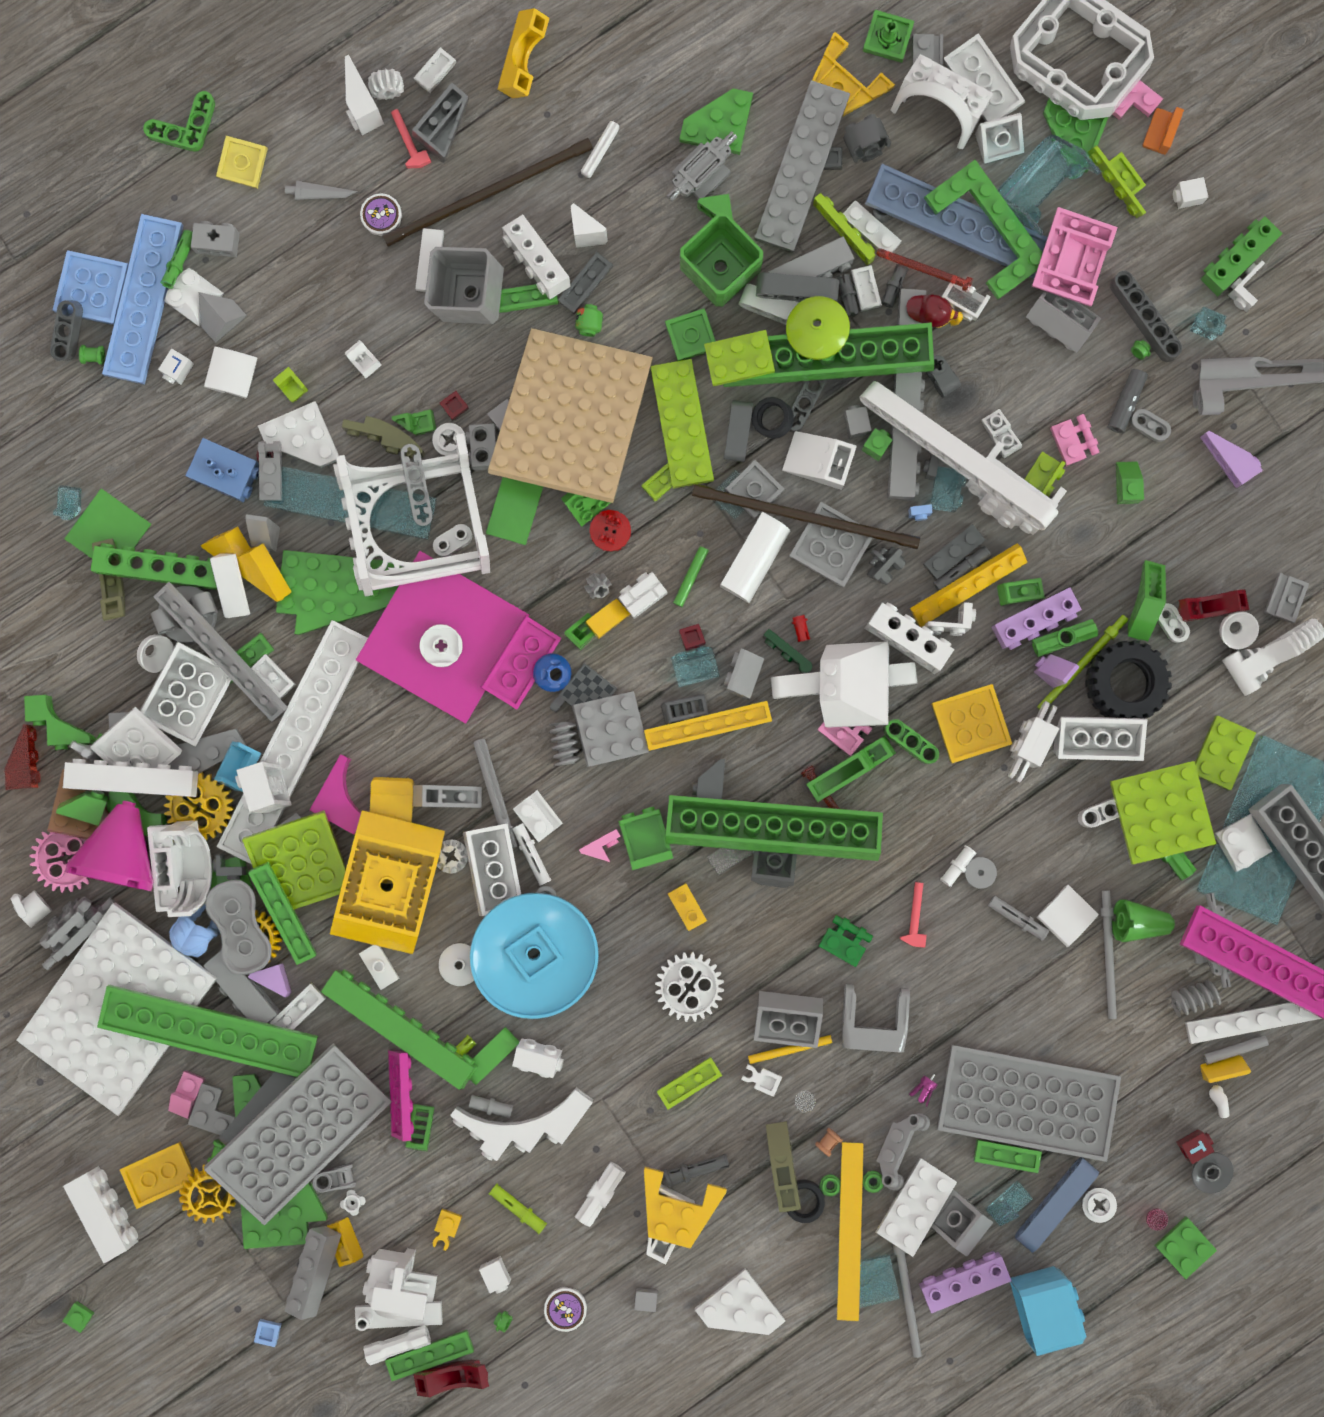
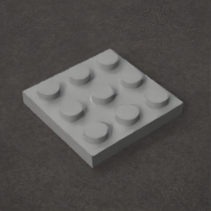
M820 502L815 511L816 514L858 523L823 502ZM808 523L789 557L844 588L872 538Z
M634 691L572 706L587 767L649 753Z

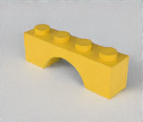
M535 8L518 12L499 81L498 90L511 98L529 95L533 76L528 72V59L534 46L545 37L549 17Z

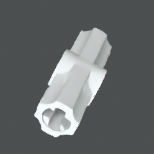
M610 1162L600 1179L596 1180L586 1195L587 1198L576 1213L575 1218L582 1224L590 1227L602 1208H605L611 1200L615 1188L626 1171L617 1164Z

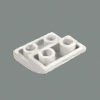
M214 347L204 387L246 399L257 357Z
M1066 885L1053 901L1045 906L1037 918L1066 947H1069L1099 914L1069 885Z

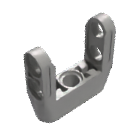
M845 984L842 1015V1047L858 1050L904 1052L908 1033L910 989L900 988L896 1003L895 1029L854 1026L856 993L854 985Z

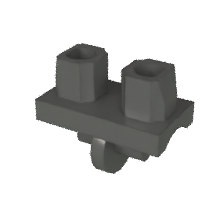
M883 547L879 552L873 549L870 553L874 558L869 562L873 567L867 575L887 585L893 578L887 570L893 566L899 571L906 564V561L901 556L903 552L899 548L896 549L894 547H891L889 550Z

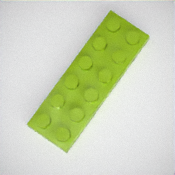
M692 359L651 366L673 489L713 482V471Z

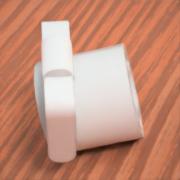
M35 890L25 898L20 894H14L11 897L14 910L31 928L52 912L50 906Z

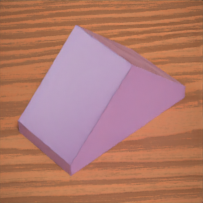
M283 963L251 973L248 976L249 979L283 997H288L291 994Z

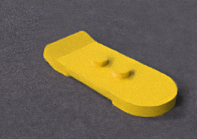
M374 777L371 781L370 812L412 822L414 781L410 778ZM385 879L381 883L391 884L393 882L389 879Z

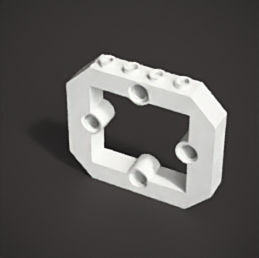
M1042 0L1014 33L1010 44L1013 70L1017 77L1031 84L1037 92L1045 94L1054 104L1062 106L1071 116L1077 117L1080 120L1110 117L1148 71L1154 59L1150 31L1106 0ZM1068 7L1093 24V32L1097 37L1106 38L1111 36L1132 51L1123 64L1113 62L1107 66L1101 82L1103 88L1096 97H1093L1070 81L1063 70L1053 69L1031 53L1038 43L1047 45L1054 41L1059 27L1058 19Z

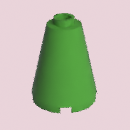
M1119 900L1113 909L1116 917L1115 921H1112V932L1115 939L1120 942L1169 935L1175 927V921L1171 914L1129 900Z

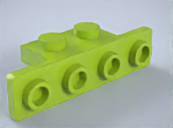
M1097 145L1090 149L1088 154L1090 155L1091 162L1099 167L1104 180L1113 186L1115 195L1127 205L1126 209L1129 214L1135 216V218L1143 216L1146 211L1134 195L1146 184L1124 154L1120 152L1109 161Z

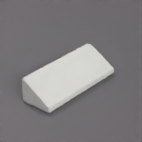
M218 554L210 558L224 617L232 618L249 615V606L236 554Z

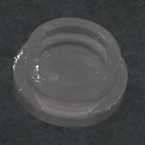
M801 1091L795 1096L794 1103L799 1111L806 1113L814 1109L816 1099L811 1092Z

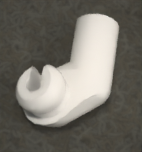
M1214 1085L1209 1091L1210 1098L1218 1107L1219 1117L1227 1118L1230 1115L1228 1098L1223 1093L1221 1086Z

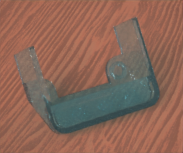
M1050 135L1037 146L999 187L998 192L1024 226L1042 235L1044 232L1037 224L1041 217V211L1037 207L1065 177L1077 179L1083 175L1086 169L1097 175L1101 171L1084 149L1056 135Z

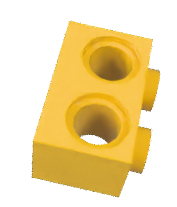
M686 883L668 893L688 931L707 921Z

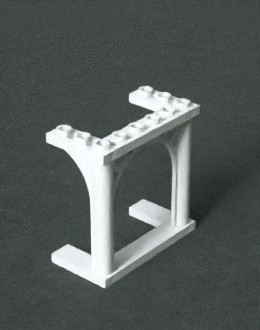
M464 433L456 435L457 454L422 460L425 479L461 473L477 551L421 562H403L388 556L377 546L370 531V516L376 501L390 488L406 483L402 464L374 468L359 467L349 464L345 459V455L336 456L337 464H333L335 476L340 491L344 490L345 497L341 498L343 510H348L349 517L345 518L347 530H352L353 537L349 538L351 550H355L357 556L353 558L354 575L359 591L363 590L365 596L373 595V590L477 570H481L482 574L490 573L489 552L479 517ZM418 461L406 463V467L419 465ZM413 468L408 472V476L411 480L415 481L419 479L420 472L418 469ZM369 487H372L373 489L379 487V490L377 493H373V491ZM365 492L370 495L371 501L369 503H362L357 499V494ZM358 507L365 508L366 514L360 515L361 510ZM368 529V532L363 533L362 530ZM372 547L374 552L368 556L369 549L367 548ZM377 556L382 557V565L377 569H372L370 567L371 561ZM388 563H392L394 565V568L388 567L389 570L385 571Z

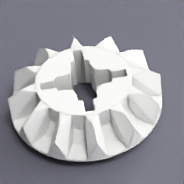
M453 423L440 425L433 434L432 441L435 449L445 456L457 454V445L451 443L445 445L446 440L443 435L450 437L454 434L453 440L456 443V435L462 434L464 431L460 426Z
M457 840L443 841L437 867L441 871L450 874L461 871L468 861L466 847ZM456 848L454 856L459 862L451 860L446 864L448 857L443 852L451 853Z
M1094 1187V1189L1087 1191L1082 1199V1209L1085 1215L1094 1222H1106L1116 1212V1199L1105 1188ZM1093 1199H1096L1098 1201L1103 1200L1104 1202L1102 1203V1206L1105 1209V1211L1099 1208L1094 1209L1096 1204L1094 1203L1095 1201Z

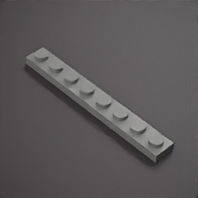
M170 582L153 596L271 722L288 708Z

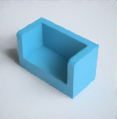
M232 741L214 780L236 791L243 792L242 788H239L236 783L235 776L238 775L236 770L256 764L261 753L240 742Z

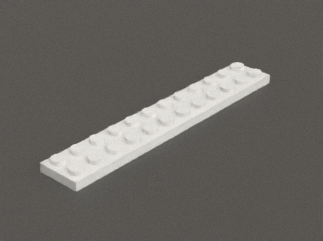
M333 620L324 634L260 762L280 765L289 797L294 792L359 663L356 661V658L368 639ZM241 798L217 847L251 864L242 841L243 837L276 827L285 808L269 813L249 812V809H245Z

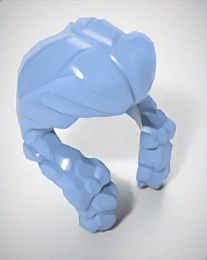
M205 905L199 908L192 916L178 917L177 921L170 928L169 936L172 946L184 955L201 956L207 951L209 942L220 934L218 927L212 920L208 928L194 923L196 918L200 917L201 913L205 910Z

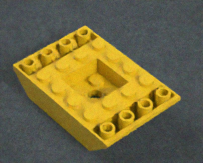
M362 810L330 934L413 954L445 831ZM385 879L393 882V888L389 891L381 888V882Z

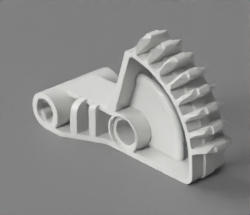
M1310 619L1262 648L1235 651L1224 658L1222 662L1243 695L1247 696L1261 687V683L1268 678L1267 674L1272 673L1274 670L1273 667L1300 655L1324 638V628L1317 619Z

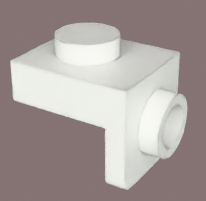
M360 340L345 352L347 358L365 378L381 366V363Z

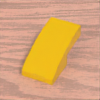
M615 599L588 619L585 624L600 639L613 627L615 628L625 620L630 613L618 599Z

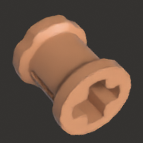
M828 1128L827 1134L820 1142H816L815 1145L830 1157L831 1151L843 1139L832 1129Z

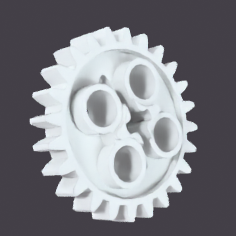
M683 952L682 959L675 955V962L667 960L669 967L661 966L664 974H657L662 979L655 982V985L661 987V989L655 991L656 994H662L658 1002L665 1001L662 1009L670 1008V1016L676 1012L677 1020L680 1019L681 1015L684 1016L685 1022L688 1021L689 1016H692L694 1022H696L697 1015L705 1019L704 1012L712 1014L710 1007L718 1008L715 1000H722L718 992H724V989L718 987V985L724 983V980L717 979L721 975V971L714 972L717 965L709 966L710 958L702 961L703 954L695 958L694 952H692L691 956L687 958L686 953ZM690 966L693 969L691 977H684L681 974L683 967ZM701 971V975L693 984L695 990H689L682 1002L679 1003V997L686 990L684 984L691 983L697 972ZM701 979H708L711 985L707 990L699 988L698 983ZM675 983L681 987L679 994L673 995L669 992L668 988L671 984ZM688 997H696L698 1004L695 1007H689L686 1004Z

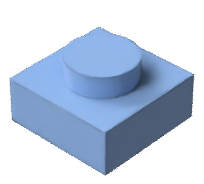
M932 504L913 506L908 510L909 518H915V521L928 519L927 516L933 513Z
M260 1319L254 1343L275 1347L281 1323Z

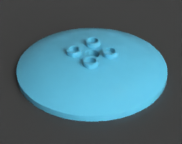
M545 893L520 894L496 905L478 925L470 948L471 972L481 994L499 1010L520 1018H545L570 1008L590 987L598 965V944L595 933L587 918L570 902ZM536 948L540 953L538 957L530 958L528 951Z

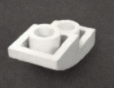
M1000 409L982 419V423L993 443L996 445L1000 441L1005 445L1000 451L1003 458L1022 448L1021 442L1011 430V424Z

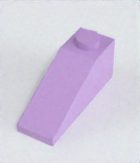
M1210 431L1200 437L1235 488L1243 485L1263 471L1260 461L1255 456Z
M1050 654L1047 657L1042 656L1035 664L1037 669L1034 673L1052 688L1066 684L1078 670L1079 666Z

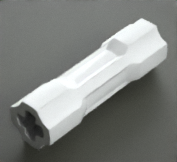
M423 1325L393 1338L365 1345L363 1350L366 1362L369 1365H373L391 1356L430 1345V1333L428 1328Z

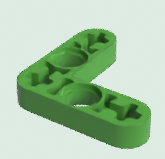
M201 91L195 96L186 128L151 119L145 122L143 126L144 133L150 140L188 151H199L205 142L215 108V100L209 92ZM207 98L209 103H205L203 108L201 101H205ZM203 117L205 119L203 125L195 126V118ZM156 126L159 131L163 132V135L157 131H154L152 134L150 129H154ZM171 131L179 132L176 140L168 138ZM195 136L198 142H194L193 145H191L189 140H193Z

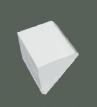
M1021 113L979 124L975 136L984 163L1024 153Z
M573 203L571 205L576 248L606 244L608 241L607 229Z

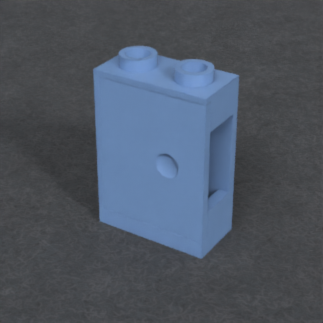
M202 438L186 473V477L244 503L245 499H248L251 495V485L254 479L257 480L259 477V463Z

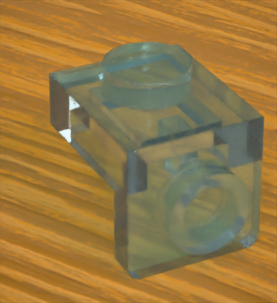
M60 485L58 487L57 508L53 510V515L60 516L64 520H71L81 513V489Z

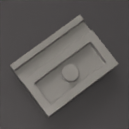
M913 34L912 66L920 54L943 66V34H940V36H934V34Z
M1278 573L1264 613L1290 623H1295L1309 583L1283 575V573Z

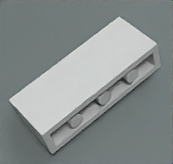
M762 512L720 587L750 603L791 532L790 529L780 521Z

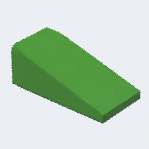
M1041 578L1008 582L997 586L1001 606L1045 598Z

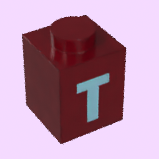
M1199 1129L1176 1141L1185 1159L1191 1164L1215 1152L1211 1146L1214 1143L1209 1134Z

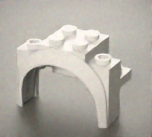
M998 441L986 458L1057 508L1059 501L1067 491L1060 487L1051 499L996 459V456L1005 446ZM969 480L966 486L969 488V491L979 497L978 505L981 506V510L996 518L1002 526L1009 527L1010 529L1014 526H1020L1022 531L1032 535L1039 530Z
M198 820L177 821L172 825L149 826L147 830L156 912L167 911L168 917L192 916L199 908L205 905L206 896L210 891L212 881L211 853L205 838L199 832Z
M407 1248L405 1253L379 1249L375 1255H372L371 1260L369 1259L366 1273H370V1276L365 1281L363 1295H366L365 1303H368L371 1306L370 1309L374 1310L379 1316L405 1321L424 1320L426 1302L433 1303L438 1275L412 1271L415 1249Z

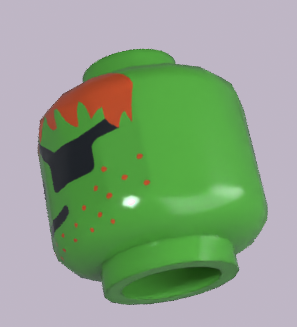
M586 304L585 307L577 310L575 328L582 336L594 337L602 329L603 313L597 310V306Z

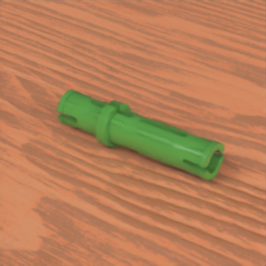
M183 231L171 260L166 264V272L160 281L165 288L172 289L177 277L183 271V264L191 249L192 231Z

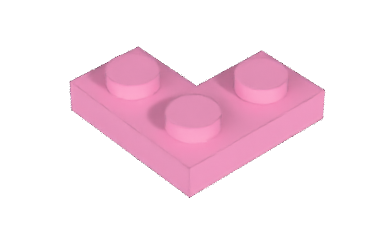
M1139 81L1112 115L1120 120L1133 105L1149 117L1163 98L1142 81Z

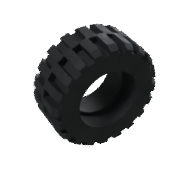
M1134 640L1131 642L1121 641L1101 650L1090 662L1092 665L1086 672L1088 680H1085V687L1089 688L1087 696L1089 699L1092 698L1094 702L1092 704L1093 707L1101 711L1100 714L1104 717L1145 719L1153 716L1155 712L1163 707V702L1168 700L1170 695L1167 692L1172 688V683H1169V677H1172L1171 671L1166 669V665H1169L1166 659L1162 660L1159 657L1161 653L1158 650L1153 651L1151 645L1147 643L1140 644V641ZM1120 663H1134L1145 675V692L1136 701L1127 702L1121 700L1111 688V672Z

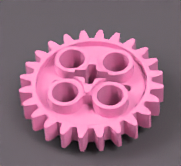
M42 832L44 839H35L39 846L31 847L36 851V854L29 856L35 858V862H32L30 866L37 867L32 873H40L41 876L38 878V882L46 880L44 887L53 884L52 891H56L58 886H60L61 893H64L66 887L69 888L70 892H73L75 885L78 889H82V882L87 885L90 884L88 877L66 873L67 864L65 861L47 863L48 859L64 857L65 852L67 855H75L77 851L73 852L70 850V842L78 840L81 847L87 839L50 832L49 835ZM51 844H56L59 848L58 853L54 856L48 853V847ZM54 865L62 867V873L58 877H55L51 872Z

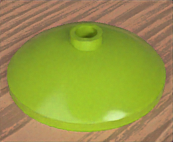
M823 296L810 297L799 302L790 312L786 323V334L792 348L801 356L814 360L826 359L838 353L847 342L850 332V322L844 308L835 300ZM815 321H820L821 325L816 327L813 325V323Z

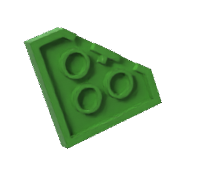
M733 88L685 118L680 142L696 146L700 143L705 145L707 142L710 143L715 137L723 140L732 131L737 136V139L729 147L731 153L740 155L753 92Z
M1049 98L1043 115L1067 166L1087 173L1091 165L1088 151L1096 145L1098 146L1108 117L1080 120L1077 117L1071 116L1062 106L1054 104Z

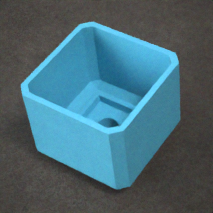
M1052 1266L1011 1278L1010 1285L1027 1343L1036 1356L1083 1344L1086 1338L1083 1326L1085 1318L1081 1308H1078V1293L1076 1288L1072 1286L1071 1281L1060 1269Z

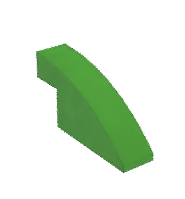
M884 735L807 783V786L817 802L870 771L896 754V752Z

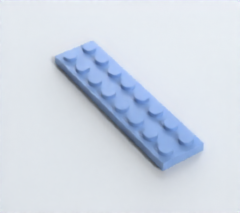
M141 214L102 372L104 376L145 385L165 304L164 300L168 288L162 286L160 281L166 272V264L171 260L180 241L184 226L181 222Z

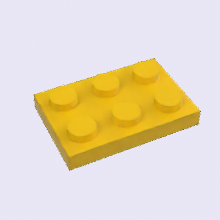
M181 1141L120 1169L136 1209L178 1191L180 1188H184L182 1181L188 1180L187 1174L195 1175Z

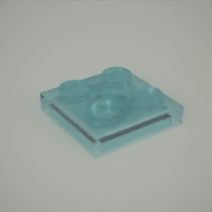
M889 1254L860 1261L859 1308L900 1299Z

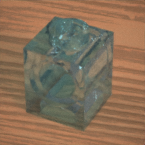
M1202 307L1198 311L1190 331L1213 341L1217 336H1222L1227 326L1224 322L1227 316ZM1206 321H1211L1214 324V328H1209Z

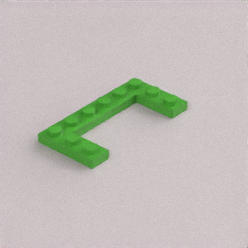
M974 160L927 194L924 199L937 215L968 191L972 194L1018 258L986 282V285L998 300L1037 271L1042 251L983 169Z

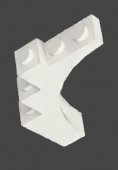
M576 1087L563 1102L552 1110L524 1121L499 1122L486 1120L470 1114L459 1106L455 1108L450 1116L453 1118V1123L460 1128L464 1126L470 1130L469 1134L478 1141L481 1139L484 1141L479 1148L482 1150L484 1157L491 1161L492 1159L497 1161L511 1141L515 1142L514 1146L520 1151L530 1153L544 1132L548 1134L546 1137L553 1143L557 1144L559 1142L563 1144L593 1103V1099Z

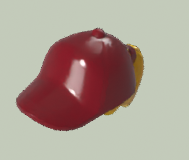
M939 295L913 296L906 305L910 318L920 323H932V327L936 328L943 327L949 322L951 326H956L963 319L962 312L954 310L949 301Z

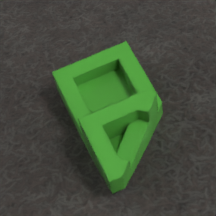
M432 410L392 416L393 421L415 435L431 433L436 430Z

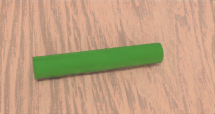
M699 546L673 604L683 607L709 552L708 549Z

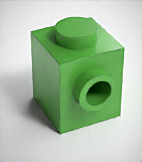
M875 428L861 451L879 462L893 439L890 438L891 435L885 430Z

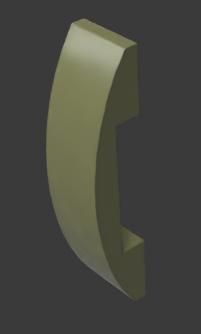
M113 538L92 543L93 551L94 546L100 547L101 543L114 545V549H116ZM118 555L111 559L113 566L120 564ZM99 574L102 594L100 604L103 620L106 621L125 616L123 577Z

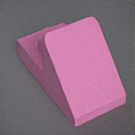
M615 829L579 849L581 854L610 862L603 846L606 845L607 848H610L619 843L617 838L621 836L618 830Z
M184 1071L176 1091L170 1096L168 1111L188 1119L205 1078L189 1071Z

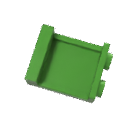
M654 806L643 809V814L635 816L634 812L622 815L623 820L619 821L632 870L673 859L670 844L666 843V830L660 810H655Z

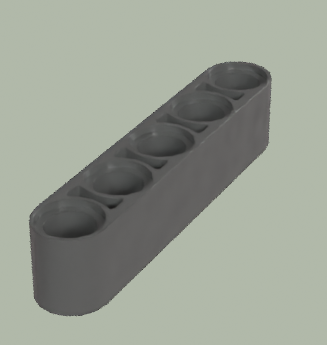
M1128 271L1119 272L1110 283L1112 292L1159 358L1164 362L1173 361L1182 351L1181 342L1133 275ZM1118 279L1124 280L1126 286H1120L1118 284ZM1130 296L1136 297L1138 303H1132ZM1142 313H1147L1150 316V320H1145L1142 317ZM1154 330H1159L1162 333V337H1157L1154 334ZM1166 347L1173 348L1174 354H1169Z
M274 1071L218 1140L226 1146L297 1077Z

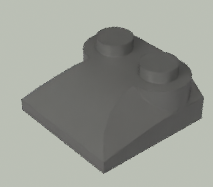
M754 851L751 881L759 885L782 888L793 886L797 854Z

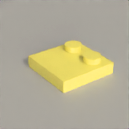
M226 136L216 177L258 189L268 148Z

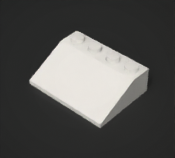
M177 641L140 712L159 729L196 747L228 688L231 678L213 659Z

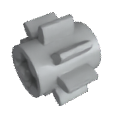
M594 573L586 578L588 585L584 586L592 599L595 597L602 599L610 593L608 587L612 584L604 573L601 575Z

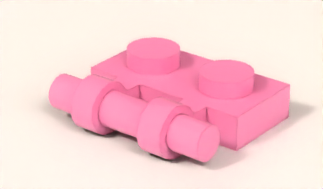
M1084 414L1076 417L1079 425L1075 427L1070 419L1050 428L1061 457L1065 462V467L1086 459L1084 450L1089 449L1092 456L1100 453L1097 447L1098 441L1096 438L1094 439L1090 430L1091 424L1086 420ZM1079 432L1083 433L1086 440L1083 444L1080 443L1077 433Z
M823 722L817 730L851 756L864 740L858 735L860 730L868 735L873 728L870 726H855L853 730L849 727L826 728Z

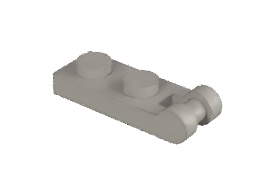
M259 441V500L282 501L281 442L273 441V443H266V441ZM267 452H273L274 458H267Z

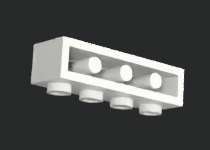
M524 215L519 216L502 227L503 242L508 248L511 247L514 250L513 254L516 260L525 265L527 275L530 279L534 278L536 280V286L542 295L546 294L549 299H552L571 287L569 276Z

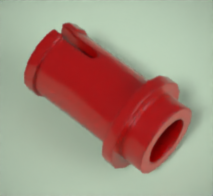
M805 615L793 617L791 624H794L797 642L810 640L806 623L808 619H805Z

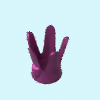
M933 1074L931 1079L924 1075L921 1078V1082L909 1093L910 1096H914L923 1088L918 1101L924 1103L929 1095L926 1107L928 1106L932 1091L938 1085L932 1081L935 1074Z

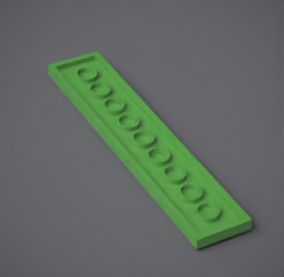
M113 985L106 986L97 1028L295 1077H298L312 1064L318 1040L316 1035Z

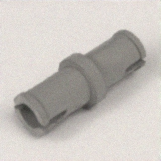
M472 1094L468 1108L487 1112V1115L492 1113L510 1119L513 1105L497 1102L495 1098L486 1099Z

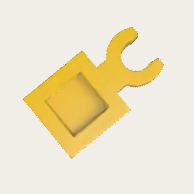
M442 1208L434 1231L440 1232V1234L433 1240V1247L437 1245V1241L442 1240L445 1243L443 1250L446 1251L450 1244L448 1236L455 1237L462 1215Z

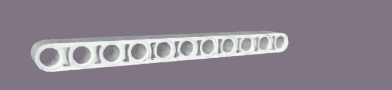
M873 381L859 397L860 401L871 411L1036 528L1045 530L1058 515V510L1051 503L880 383Z

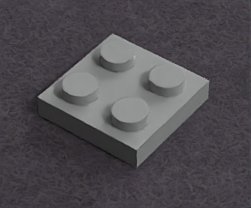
M754 460L725 488V491L772 503L784 491V488ZM742 507L754 520L762 513L761 511Z

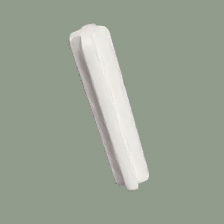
M614 121L609 122L581 169V174L587 178L593 175L619 131V125Z

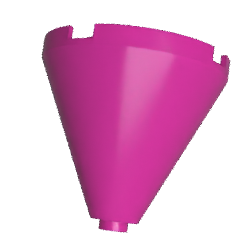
M123 801L122 804H117L69 860L65 872L152 892L154 882L140 811L138 808H135L136 803Z

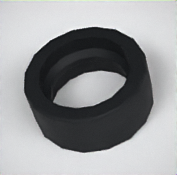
M767 397L759 401L752 412V424L755 430L771 439L781 438L786 435L794 422V414L791 407L776 397ZM771 406L780 407L784 413L782 424L775 430H768L762 424L763 413Z
M806 1179L797 1180L798 1190H811L817 1198V1204L815 1209L808 1214H801L796 1210L787 1211V1213L797 1222L811 1223L817 1220L823 1213L825 1198L820 1187L814 1182Z

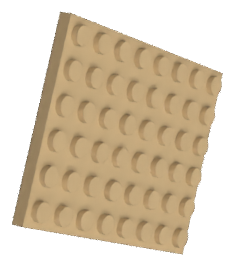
M531 328L488 473L613 503L653 357Z

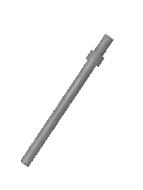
M1103 890L1100 913L1101 917H1103L1108 1019H1117L1112 916H1114L1113 907H1111L1110 890Z
M893 1245L894 1255H897L913 1357L918 1358L922 1354L905 1257L906 1252Z

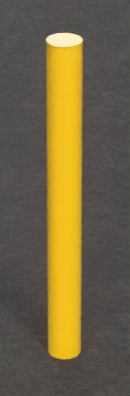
M831 1035L820 1037L818 1047L831 1044ZM789 1045L750 1055L748 1059L749 1063L753 1064L812 1048Z

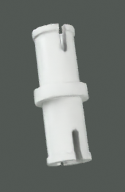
M965 845L958 857L950 862L951 866L940 880L947 886L952 887L959 875L966 871L965 867L976 855V852Z

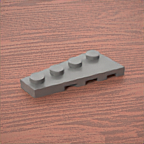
M238 729L200 738L196 747L187 742L177 745L182 750L181 754L168 765H171V769L178 770L179 766H191L192 771H198L199 775V773L205 772L223 761L232 741L240 742L244 745L246 743Z

